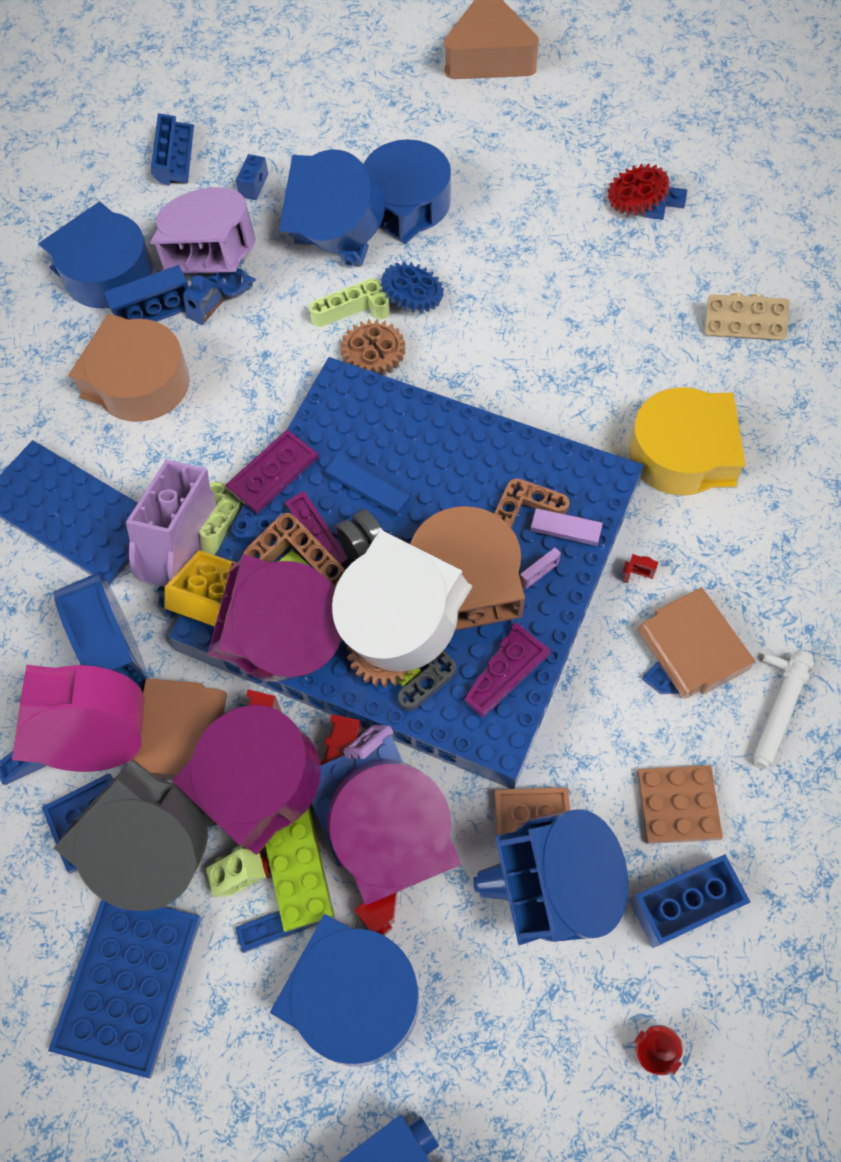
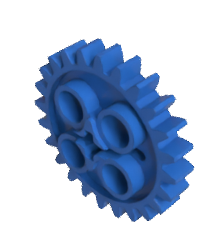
M404 261L402 265L396 262L395 266L390 265L389 268L385 269L381 278L380 286L383 287L382 292L386 293L385 297L392 298L391 303L397 302V307L404 306L405 311L408 308H411L413 313L416 309L420 313L423 312V309L427 312L430 311V308L435 310L444 295V288L441 287L442 282H438L439 277H433L434 272L428 273L426 267L421 269L420 264L415 267L412 262L409 265Z

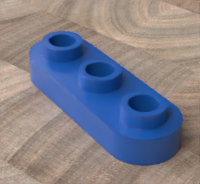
M280 515L239 518L232 524L233 536L241 542L254 541ZM290 522L291 524L287 526L286 530L291 529L294 523Z

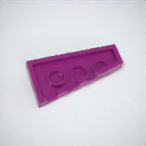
M515 622L507 638L505 637L501 642L495 656H492L488 662V667L483 674H480L465 697V703L483 718L550 655V649Z

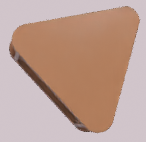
M474 0L444 40V47L446 48L444 73L450 79L531 76L537 70L539 37L503 0Z

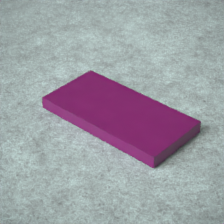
M286 430L225 485V488L255 514H258L319 458L318 453L289 430Z

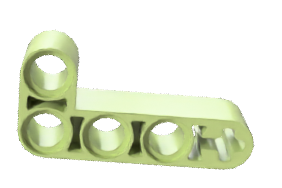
M368 279L311 302L309 305L311 322L314 326L322 327L368 308L375 318L385 319L390 315L389 298L385 297L386 293L382 292L383 287L380 286L381 283L378 280Z
M221 482L209 483L210 489L215 495L217 506L199 531L201 551L213 555L218 551L244 505L225 488L226 484Z

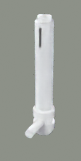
M795 651V654L791 655L789 661L767 653L764 655L763 662L785 669L783 675L785 679L753 756L754 764L760 768L767 769L768 766L772 765L801 689L808 681V672H811L814 666L813 656L808 652Z

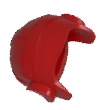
M653 1025L645 1033L641 1030L634 1040L637 1044L635 1049L637 1058L647 1072L663 1076L671 1072L675 1075L682 1065L679 1061L683 1054L682 1041L672 1028L665 1025Z

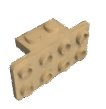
M731 293V295L711 294L707 301L705 334L708 336L783 340L787 337L790 300L763 297L762 294H751V296H743L742 293Z

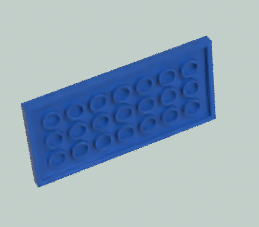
M34 440L0 474V518L88 574L93 575L101 572L109 585L130 562V539L126 521L138 502Z

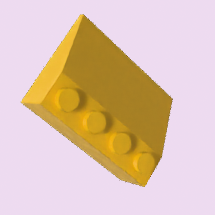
M198 550L165 586L164 609L215 626L228 573L233 561Z

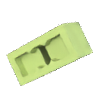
M244 846L234 848L232 854L215 859V863L206 868L213 897L233 896L266 878L260 853L256 855Z

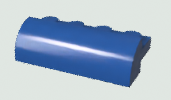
M161 113L157 115L151 173L157 181L165 185H170V180L188 183L194 125L176 122V116Z

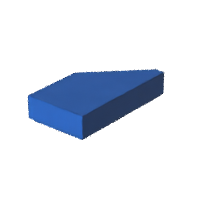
M658 661L642 678L644 682L659 694H680Z

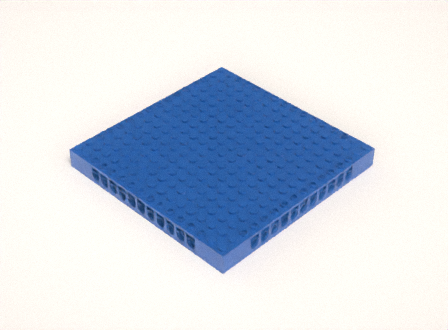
M328 357L287 430L316 451L319 458L258 514H255L246 505H243L235 520L245 517L291 513L285 502L305 491L347 555L350 562L343 566L347 569L354 561L341 544L335 526L345 519L352 522V515L362 508L372 514L384 532L411 544L415 532L422 523L432 515L445 509L468 506L481 508L494 514L508 483L513 479H522L566 495L569 499V508L565 515L603 523L598 545L595 546L532 532L531 525L536 509L522 504L511 528L518 539L521 551L519 577L522 572L554 548L561 553L559 564L529 588L523 589L525 602L522 618L454 631L450 642L444 650L456 663V675L413 711H405L400 707L398 694L403 687L398 683L397 686H394L391 681H388V685L385 688L380 681L376 687L373 685L372 679L366 683L363 680L364 676L360 678L357 676V670H353L350 666L353 662L347 659V656L352 654L346 649L349 645L343 639H341L340 645L332 658L321 668L291 680L274 682L255 678L244 672L235 663L207 656L215 626L180 615L168 638L175 650L330 715L334 714L360 720L361 727L364 729H368L372 725H389L393 731L392 737L394 741L507 788L515 789L639 484L644 465ZM339 455L409 495L410 501L400 514L396 516L327 476L325 469ZM519 487L513 490V498L515 499L517 492L520 490ZM539 493L532 495V499L539 502L544 499L543 495ZM548 498L547 505H549L551 498ZM558 502L555 507L559 508L562 503ZM506 504L502 507L506 512L515 510L512 504ZM230 528L215 555L237 563L241 560L246 548L253 541L241 542L236 540ZM307 537L301 541V546L308 542ZM277 539L272 540L270 546H273ZM292 544L274 561H280L293 550L310 567L314 568ZM257 554V555L255 556V558H258V559H259V558H260V554ZM319 555L316 556V562L321 560ZM338 570L331 573L330 578L335 577L338 574ZM516 622L548 647L550 655L482 718L465 703V697L480 674L484 673L488 667V662L492 656H495L501 642L505 637L507 638L511 632V627ZM439 659L437 662L441 665V672L447 671L449 673L450 666H443ZM424 665V666L420 667L419 669L421 670V673H422V672H423L424 670H426L428 667H427L426 665ZM427 678L422 680L420 685L424 689H431L434 686V682ZM414 687L416 691L415 694H417L419 691L417 690V687ZM405 695V703L407 701L413 703L414 695L411 697Z

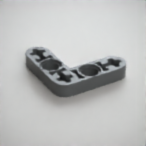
M445 650L434 660L426 664L428 667L426 670L401 689L398 694V701L403 710L413 711L454 678L456 675V663ZM439 659L443 666H450L449 673L447 671L441 672V665L437 662ZM429 678L433 680L434 686L431 689H424L420 685L422 680ZM414 687H417V690L419 691L417 694H415L416 691ZM405 695L409 697L414 695V702L407 701L405 703Z

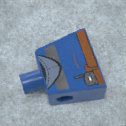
M198 275L191 278V285L183 294L186 317L202 326L224 301L216 283Z

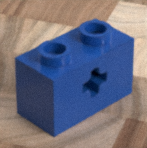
M252 154L247 155L236 178L238 192L244 198L257 200L269 174L265 157Z

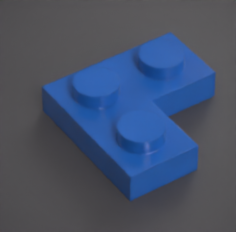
M670 187V190H667L668 196H664V201H658L659 206L653 205L651 211L647 208L644 217L663 220L666 206L684 209L687 189Z

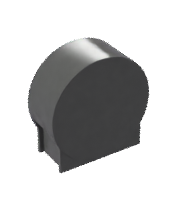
M132 759L70 825L53 849L77 868L85 884L102 900L127 910L149 911L172 903L187 889L205 853L208 829L200 807L178 786L155 778L138 762Z

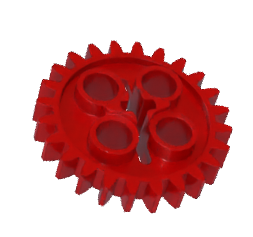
M648 163L646 167L640 164L639 168H636L635 165H633L632 170L626 168V173H619V178H613L614 183H610V188L608 189L609 202L615 211L620 210V214L626 211L627 215L634 212L637 215L638 211L644 214L645 209L648 208L651 211L653 205L659 206L658 201H664V196H668L667 190H670V182L666 171H663L662 167L657 168L656 164L651 167L650 163Z

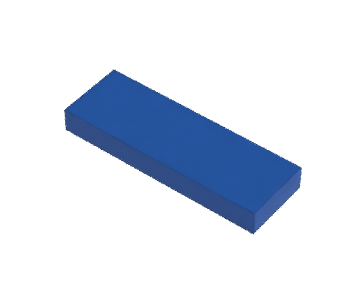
M280 911L237 926L235 929L243 953L314 927L316 923L284 932Z

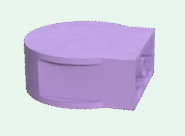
M166 459L127 519L126 525L130 539V567L137 580L165 587L196 552L201 550L199 531L217 506L215 495L210 489L208 470L206 468Z

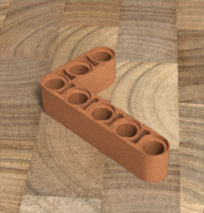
M291 513L280 515L244 551L245 555L252 557L260 554L259 559L273 563L292 544L318 572L329 580L335 589L346 570L303 523ZM290 522H293V527L289 530H286L287 525ZM308 537V542L301 546V541ZM277 538L276 543L270 546L272 539ZM319 553H323L322 559L316 562V556ZM338 568V574L330 578L331 571Z

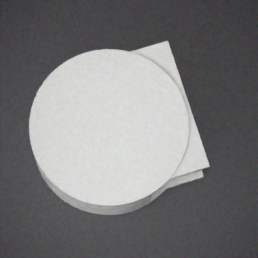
M379 530L367 552L356 559L341 576L333 596V620L339 635L345 643L373 666L393 672L414 670L434 660L446 648L456 628L458 610L473 586L465 580L462 570Z

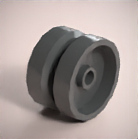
M364 508L352 515V522L345 519L335 526L341 544L353 561L367 552L379 530H382L372 514Z

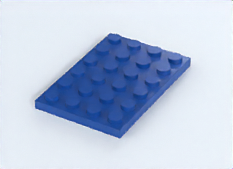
M101 899L48 1051L151 1079L201 917L166 907L149 911H132L116 907Z

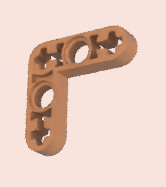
M513 479L508 483L494 514L501 519L504 518L505 522L512 528L522 504L534 509L538 508L566 514L569 508V499L562 493L522 479ZM519 487L520 490L517 492L515 499L513 498V490ZM539 493L543 495L544 499L538 502L532 499V495ZM548 498H551L549 505H547ZM558 502H561L562 505L559 508L555 507ZM506 504H512L515 510L506 512L502 507Z

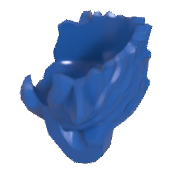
M237 268L236 272H217L215 275L207 278L215 282L219 290L231 298L244 293L246 289L252 288L253 282L256 281V278L250 277L245 270Z

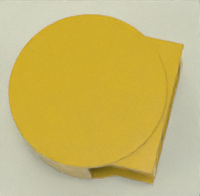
M677 387L660 391L647 399L637 413L629 443L630 460L644 465L640 478L658 491L680 496L698 494L710 488L737 487L738 477L746 463L734 392L707 393L695 388Z

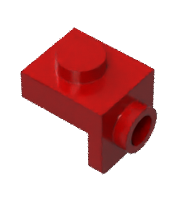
M632 554L630 562L625 561L622 574L626 575L624 582L628 583L631 573L653 579L658 561L647 556L641 557Z

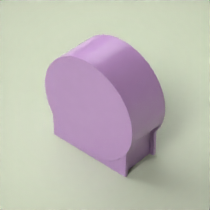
M212 187L185 193L167 203L157 215V230L150 242L156 245L163 265L162 271L179 265L183 273L236 272L241 259L252 250L256 237L243 195L229 188Z

